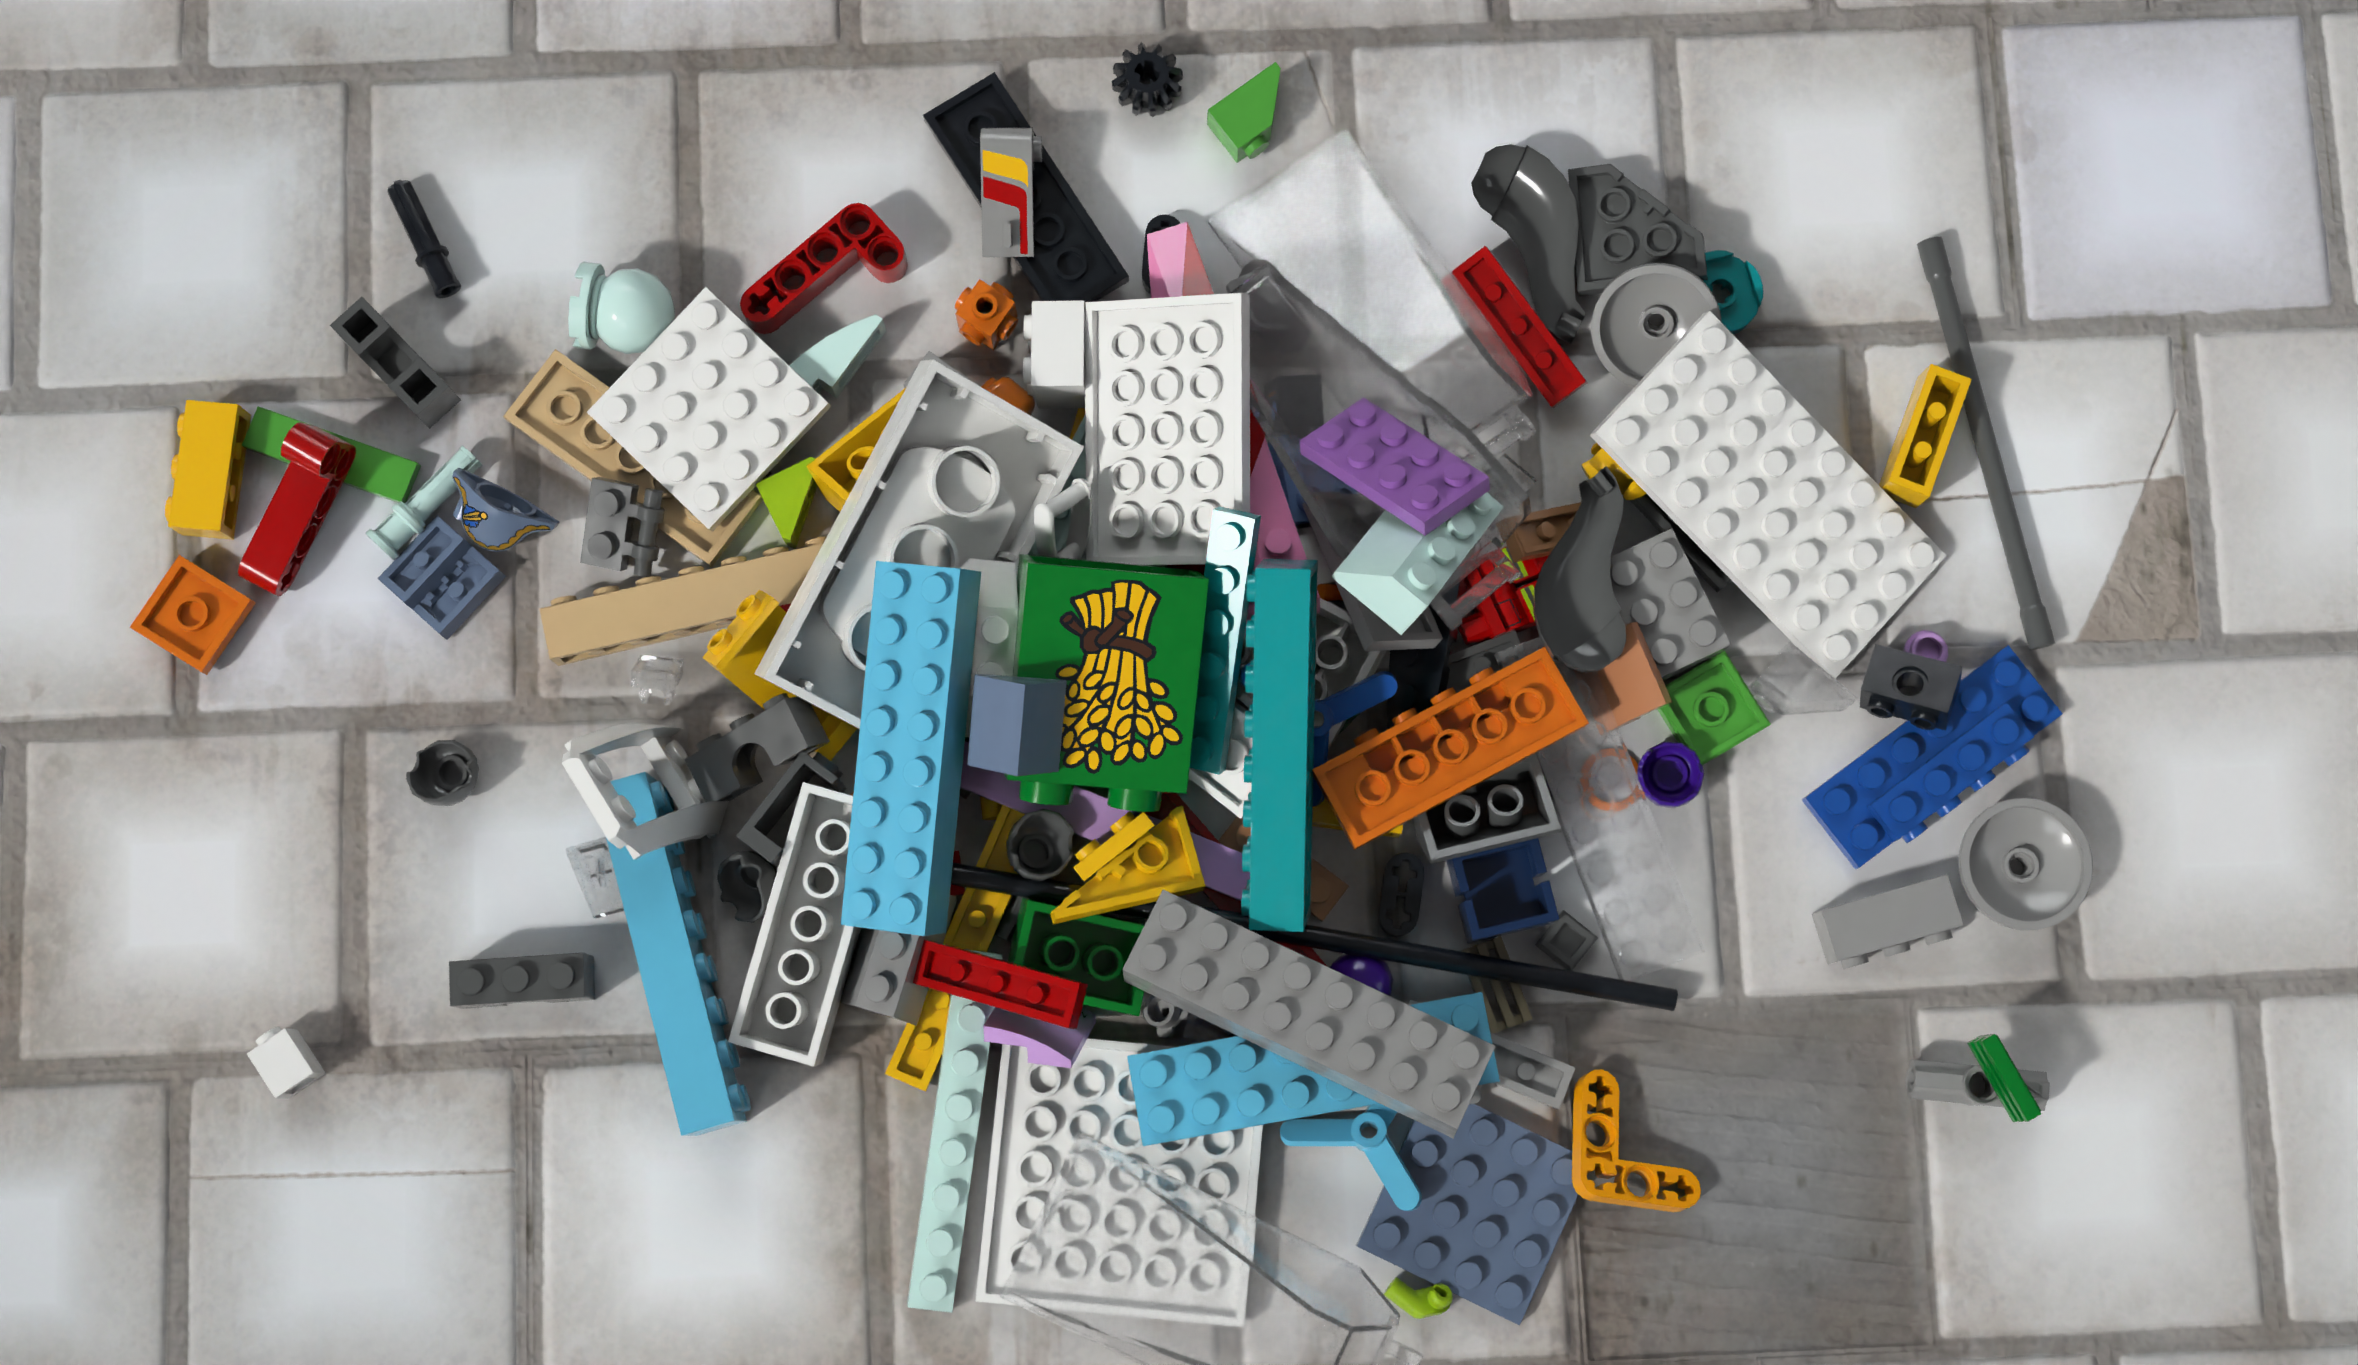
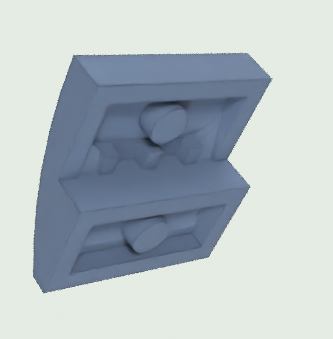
M437 515L424 528L425 530L408 545L377 579L415 611L435 631L448 640L506 576Z

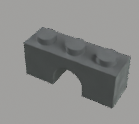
M360 297L330 324L332 329L429 429L461 401L457 394L363 297Z
M783 693L766 701L763 704L765 711L759 715L754 716L751 713L733 721L729 725L732 731L726 735L721 736L718 733L700 741L696 745L699 751L684 760L705 802L731 801L763 782L755 765V753L759 745L766 750L775 767L793 763L802 751L809 755L829 743L830 741L812 705L799 697L789 698L787 693Z
M586 953L449 961L450 1006L467 1009L507 1006V1004L524 1002L558 1003L595 1000L594 956Z

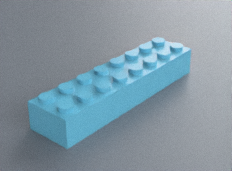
M876 561L841 925L919 936L946 933L981 581L980 571Z
M646 772L610 781L617 794L624 796L632 805L636 813V818L633 820L637 826L674 811L673 799L666 787H663L661 781H657ZM606 838L681 1136H698L747 1122L745 1112L751 1110L749 1095L746 1086L737 1083L734 1068L740 1067L738 1052L735 1044L727 1041L723 1025L729 1024L728 1013L723 999H717L714 994L712 982L718 981L715 963L712 956H706L703 951L701 940L707 938L705 924L701 913L695 914L692 908L690 897L696 896L694 881L690 871H684L679 855L685 854L684 842L681 841L641 856L637 860H633L626 846L619 849Z
M1482 992L1410 1005L1492 1044ZM1239 1036L1127 1056L1143 1147L1380 1104ZM1494 1051L1478 1086L1500 1081Z

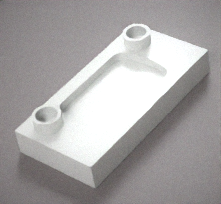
M934 359L920 361L754 674L860 729L876 561L961 568L970 558L1014 562L1017 576L1019 554L1028 555L1036 540L1034 529L1035 506L1038 503L1045 504L1060 494L1084 446Z

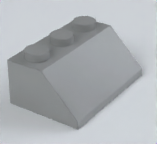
M952 895L949 897L946 932L957 898ZM861 928L840 1003L917 1026L929 989L928 987L913 983L923 941L925 939L943 943L946 933L919 936Z

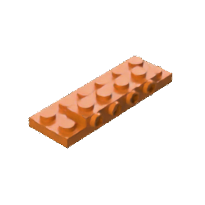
M1546 647L1531 653L1496 673L1492 667L1477 673L1469 679L1471 686L1456 693L1453 687L1439 693L1430 700L1433 706L1418 713L1415 708H1411L1392 719L1394 727L1380 734L1377 728L1365 732L1353 740L1356 747L1312 769L1314 779L1354 850L1589 724Z

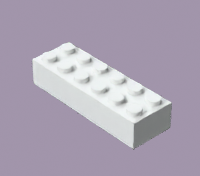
M805 782L802 783L729 1036V1043L813 1067L823 1064L861 931L859 927L841 925L853 803L852 795Z

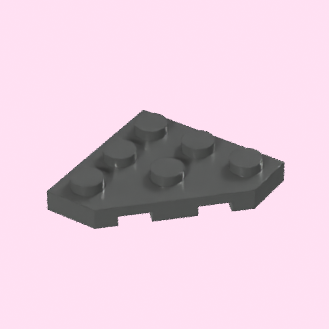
M1611 164L1568 169L1569 187L1575 197L1579 220L1575 257L1579 296L1600 294L1618 275L1633 267L1649 263L1676 265L1692 272L1702 281L1708 280L1705 241L1700 231L1673 214L1667 206L1646 190L1639 188Z

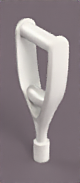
M1082 478L1074 479L1072 486L1045 504L1038 503L1035 506L1034 529L1039 556L1082 559L1089 540L1092 517V489L1086 480ZM1071 508L1066 547L1057 552L1054 518Z

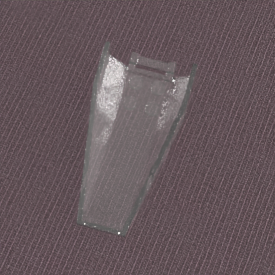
M1266 263L1231 292L1249 294L1250 411L1340 563L1346 559L1385 509L1303 456L1300 452V440L1363 397L1489 476L1490 490L1488 493L1504 507L1428 605V607L1431 606L1441 620L1453 632L1463 623L1461 619L1504 583L1509 582L1511 584L1521 576L1518 569L1500 548L1531 513L1528 494L1471 429L1434 399L1421 392L1397 369L1394 370L1378 357L1363 341L1360 342L1340 326L1336 319L1325 310L1322 311L1309 297ZM1489 558L1496 568L1454 603L1449 605L1442 596Z

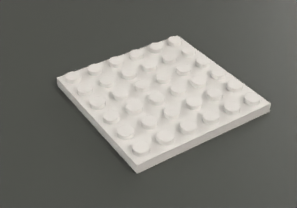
M1087 1038L1072 1068L1028 1063L1027 1047L1002 1044L976 1302L1245 1327L1263 1125L1143 1147L1127 1056L1174 1048L1173 1046Z

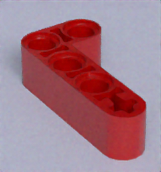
M861 203L850 204L749 287L741 297V311L750 328L756 333H772L778 330L858 261L880 282L894 283L902 279L908 267L907 257L901 241L870 207ZM863 221L870 224L869 229L863 234L855 235L849 232V228L856 222ZM831 248L838 251L836 257L829 262L817 260V255L824 249ZM884 252H893L898 255L896 261L891 265L883 266L876 262L880 254ZM799 275L805 278L803 285L798 289L790 290L784 287L787 279L792 276ZM777 290L782 302H779L777 295L774 296L772 292ZM761 305L765 309L769 308L770 311L763 315L760 311L756 312L755 308Z
M302 422L296 423L289 430L282 443L281 456L291 462L242 557L238 568V576L278 597L282 596L290 588L353 464L356 455L355 446L316 426Z

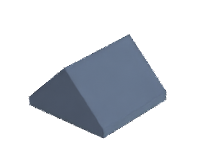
M975 674L967 765L1013 776L1059 772L1067 681Z

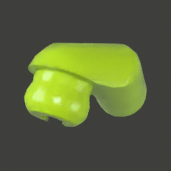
M1398 1277L1393 1279L1383 1294L1416 1319L1440 1315L1446 1312L1453 1300V1293L1445 1284L1437 1283L1430 1287L1413 1290Z

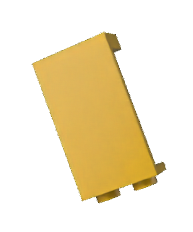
M758 590L755 595H750L741 602L736 611L737 617L726 629L718 631L711 638L707 645L708 651L702 658L764 709L763 704L766 701L780 694L787 693L789 698L797 696L754 674L787 613L779 606V602L776 599ZM812 705L830 741L814 752H819L831 761L857 728Z

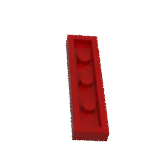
M1484 246L1452 271V274L1552 408H1555L1588 383L1488 247Z
M925 939L913 983L1070 1029H1077L1088 986L1085 983Z

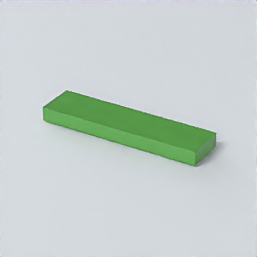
M258 406L242 446L250 451L290 464L291 461L281 456L282 443L289 430L296 423L302 421ZM324 430L356 447L355 459L343 484L397 503L402 501L405 504L421 468L419 463Z

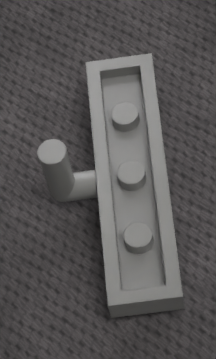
M1409 1000L1408 1005L1418 1004V1002ZM1491 1033L1492 1044L1496 1046L1494 1054L1500 1079L1499 1082L1494 1084L1557 1110L1560 1109L1576 1068ZM1481 1085L1477 1086L1469 1105L1480 1101L1482 1096L1480 1091Z

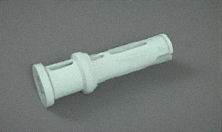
M461 446L405 504L402 501L398 504L395 503L392 506L393 512L375 530L369 529L365 534L390 558L395 560L398 557L397 551L415 533L421 534L425 530L426 524L424 521L458 489L452 477L454 470L461 468L473 474L482 466L481 462L475 459L476 457L464 446Z

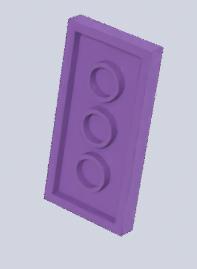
M1364 397L1300 440V452L1303 456L1424 536L1490 490L1489 476Z

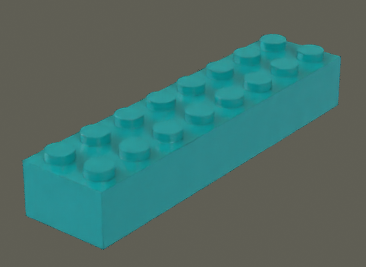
M1263 559L1255 570H1252V574H1248L1247 602H1255L1254 615L1251 616V620H1247L1246 647L1254 648V659H1251L1250 665L1246 666L1245 692L1253 693V704H1250L1249 710H1246L1244 720L1245 738H1252V748H1249V755H1245L1244 783H1252L1251 792L1248 794V800H1244L1243 827H1251V836H1248L1247 845H1243L1242 871L1250 872V880H1247L1246 889L1242 890L1241 914L1242 916H1249V930L1304 932L1311 913L1312 769H1314L1318 560Z

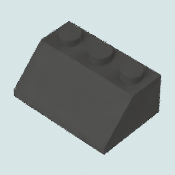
M1537 753L1412 819L1419 844L1431 864L1561 833L1559 820Z

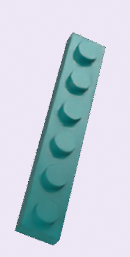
M1221 506L1212 511L1204 576L1209 578L1190 757V768L1217 775L1226 770L1249 602H1247V577L1254 570L1261 515Z

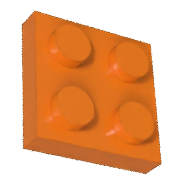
M179 555L130 628L198 671L208 675L256 602Z

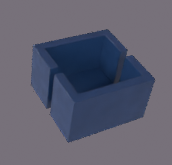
M1538 838L1446 860L1455 897L1462 895L1465 897V901L1458 905L1467 944L1552 924L1559 920L1550 881L1534 885L1533 878L1540 877L1547 872Z

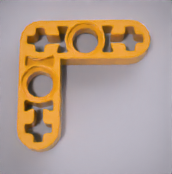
M1602 1069L1593 1070L1580 1077L1575 1083L1573 1098L1572 1183L1577 1194L1589 1201L1667 1212H1681L1695 1205L1700 1198L1701 1187L1697 1177L1691 1171L1683 1168L1619 1159L1620 1091L1615 1077ZM1596 1082L1597 1089L1604 1091L1605 1095L1598 1100L1596 1093L1589 1091V1086ZM1596 1107V1113H1587L1588 1111ZM1589 1123L1598 1124L1605 1132V1143L1603 1146H1595L1588 1140L1586 1129ZM1595 1170V1175L1598 1178L1610 1179L1615 1176L1614 1183L1606 1182L1595 1188L1594 1181L1588 1180L1587 1174ZM1630 1173L1639 1174L1644 1179L1646 1191L1643 1196L1639 1197L1630 1192L1627 1186V1178ZM1676 1182L1678 1188L1685 1190V1196L1679 1199L1678 1194L1674 1191L1664 1190L1658 1193L1659 1186L1667 1187Z

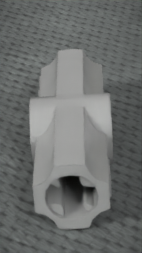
M1913 1059L1909 1061L1905 1085L1909 1099L1962 1103L1969 1106L2004 1107L1980 1065ZM2017 1069L2041 1111H2045L2050 1087L2047 1072ZM1975 1073L1979 1074L1985 1082V1090L1980 1097L1973 1095L1969 1089V1080Z

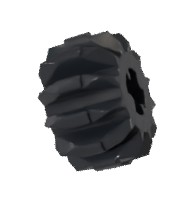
M1142 42L1138 45L1137 55L1125 49L1122 54L1124 63H1115L1113 66V74L1117 77L1112 80V90L1120 93L1118 97L1119 104L1126 106L1133 103L1132 113L1135 116L1142 111L1143 107H1146L1150 116L1154 117L1157 114L1158 104L1162 108L1169 110L1172 107L1171 97H1179L1182 91V87L1178 82L1183 79V71L1181 68L1174 67L1176 64L1174 54L1162 57V46L1159 44L1153 48L1152 53L1146 52V46ZM1145 76L1154 77V81L1150 79V84L1141 83V79L1145 81Z

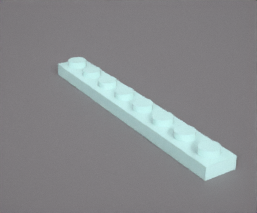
M964 949L1002 960L1003 954ZM952 994L950 995L907 1299L908 1308L950 1313L953 1311L990 1042H984V1024L995 1008Z

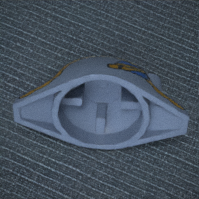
M461 468L454 470L452 477L461 497L453 512V516L462 521L466 534L479 547L489 551H504L514 547L533 532L551 531L558 526V520L526 499Z

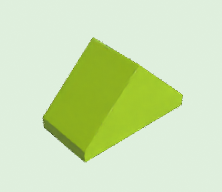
M809 457L756 483L783 540L788 547L794 549L797 547L818 487L806 467L816 459L813 457Z

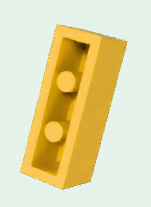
M1930 364L1917 377L1879 486L1893 500L1917 508L1930 497L1970 386L1971 378Z
M186 400L185 412L179 415L177 432L181 440L179 453L175 454L172 459L171 474L175 481L173 495L169 496L166 501L165 517L168 521V527L183 536L234 540L246 448L242 446L251 421V414L240 405Z

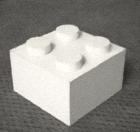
M1032 301V315H1024V340L1028 341V352L1031 353V357H1024L1023 380L1024 384H1027L1028 395H1034L1038 409L1085 408V301Z

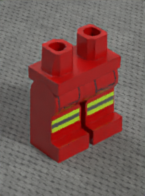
M1507 546L1476 561L1467 563L1464 583H1467L1465 598L1460 600V604L1469 600L1475 614L1457 623V626H1459L1458 630L1466 645L1486 639L1493 640L1512 631L1518 633L1536 626L1533 614L1534 587L1537 580H1533L1538 579L1541 568L1548 556L1514 563Z

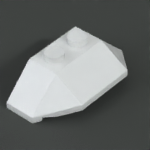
M970 558L961 566V569L981 572L965 737H969L974 675L1013 676L1019 610L1016 566L1014 562Z

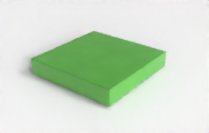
M1725 651L1667 684L1666 688L1672 703L1657 709L1676 741L1695 751L1702 765L1771 725Z

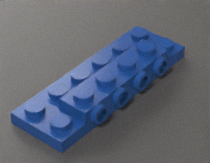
M2008 645L1961 679L1946 730L1938 728L1933 730L1921 729L1907 720L1804 797L1802 801L1851 865L1858 869L1901 837L1906 843H1909L1928 829L1923 822L1935 812L1941 818L1962 803L1957 795L1969 786L1976 792L1992 781L1996 775L1991 769L2003 760L2010 766L2030 751L2025 744L2063 713Z

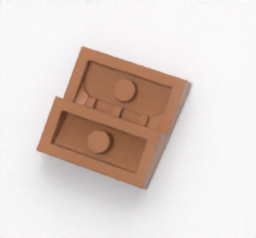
M1638 622L1625 625L1626 643L1623 652L1612 663L1594 672H1581L1572 669L1601 736L1672 703Z

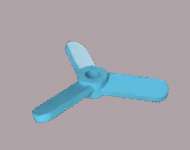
M1382 1104L1369 1105L1366 1111L1355 1119H1292L1285 1121L1281 1125L1280 1137L1282 1142L1288 1146H1356L1359 1150L1365 1152L1399 1209L1413 1211L1421 1204V1191L1387 1136V1129L1395 1117L1396 1111ZM1365 1127H1373L1377 1130V1134L1373 1138H1365L1361 1135V1131Z

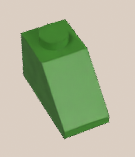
M1276 62L1208 109L1207 125L1236 163L1246 156L1249 159L1257 157L1270 144L1269 140L1271 139L1281 70Z

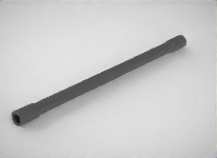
M1942 237L1928 238L1919 242L1917 248L1926 279L1931 286L1954 372L1972 379L1963 405L2020 606V618L2029 650H2037L2055 644L2046 608L2041 602L1951 280L1952 272Z

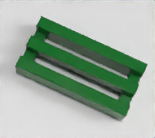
M1980 1035L1969 1041L1967 1044L2012 1122H2029L2041 1115V1109L1998 1035Z

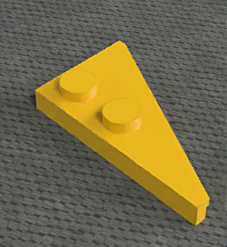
M1183 806L1172 810L1163 821L1152 830L1147 831L1130 848L1122 851L1100 869L1080 889L1075 890L1050 913L1053 924L1156 902L1162 890H1166L1176 896L1203 891L1206 885Z

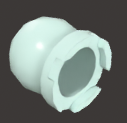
M582 262L579 264L575 278L583 279L579 297L570 296L569 337L575 338L573 347L593 349L600 338L610 349L625 354L641 353L674 321L675 308L671 292L657 276L640 269H620L606 277L602 264Z

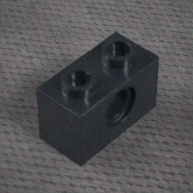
M1875 644L1861 687L1860 708L1866 709L1870 714L1879 718H1891L1893 716L1908 720L1911 724L1921 729L1933 730L1938 728L1946 730L1959 691L1962 666ZM1910 686L1918 689L1920 693L1914 696H1907L1899 690Z

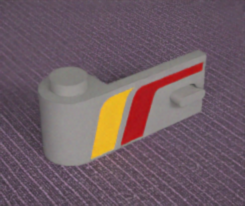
M1033 127L981 128L982 257H1034L1033 171L1034 162H1042V136H1034Z

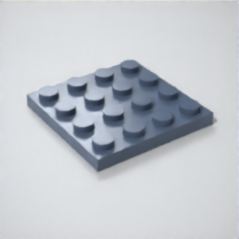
M1476 1104L1468 1106L1454 1139L1413 1120L1398 1154L1421 1191V1204L1413 1211H1403L1395 1205L1383 1185L1356 1246L1433 1284H1445L1451 1289L1452 1293L1520 1326L1578 1197L1572 1183V1151Z

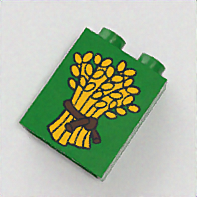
M1019 554L1017 574L1019 610L1013 676L1067 681L1059 772L1026 776L1004 774L1007 780L1020 781L1019 799L1044 805H1068L1072 803L1074 785L1109 788L1108 806L1128 811L1154 812L1160 810L1162 792L1187 794L1209 578L1193 569Z

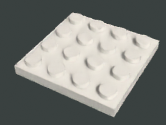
M705 287L587 413L702 524L713 532L756 487V483L760 482L831 408V405Z

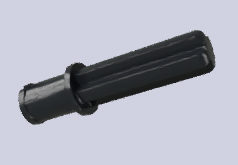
M408 180L395 181L394 184L388 187L387 193L417 254L415 262L418 267L424 268L434 289L435 296L437 298L450 297L461 289V284L457 280L447 259L449 251L446 246L440 244L411 182Z

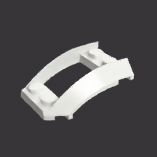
M625 723L591 732L564 744L568 752L563 754L562 765L608 841L619 849L626 846L633 860H637L649 852L674 843L700 839L705 835L712 839L719 834L729 801L705 802L684 760L688 758L687 753L676 740L670 739V737L683 728L644 723ZM641 746L679 810L637 826L633 820L636 818V813L632 805L624 796L617 794L610 782L613 776L609 767L596 755L615 749Z

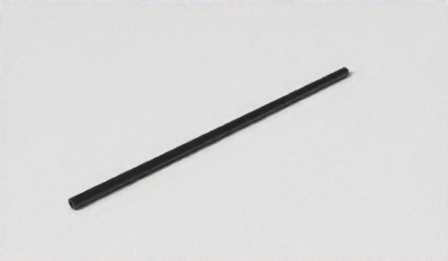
M954 862L952 867L951 885L1059 904L1072 892L1083 886L1051 879L1036 881L1023 878L1017 873ZM1156 902L1115 910L1110 913L1148 919ZM1200 906L1249 930V916H1242L1239 912ZM1306 924L1304 932L1250 930L1267 939L1281 943L1674 1011L1677 1003V989Z

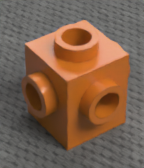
M980 279L973 289L965 288L954 307L957 310L955 315L961 335L978 346L983 343L994 351L1001 340L1006 341L1018 324L1016 304L1012 300L1014 298L1013 294L996 282H993L990 286ZM984 306L991 309L989 313H980Z

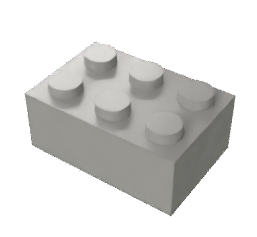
M1672 528L1611 556L1610 576L1613 593L1622 610L1620 616L1625 625L1638 622L1663 681L1715 657L1731 645Z

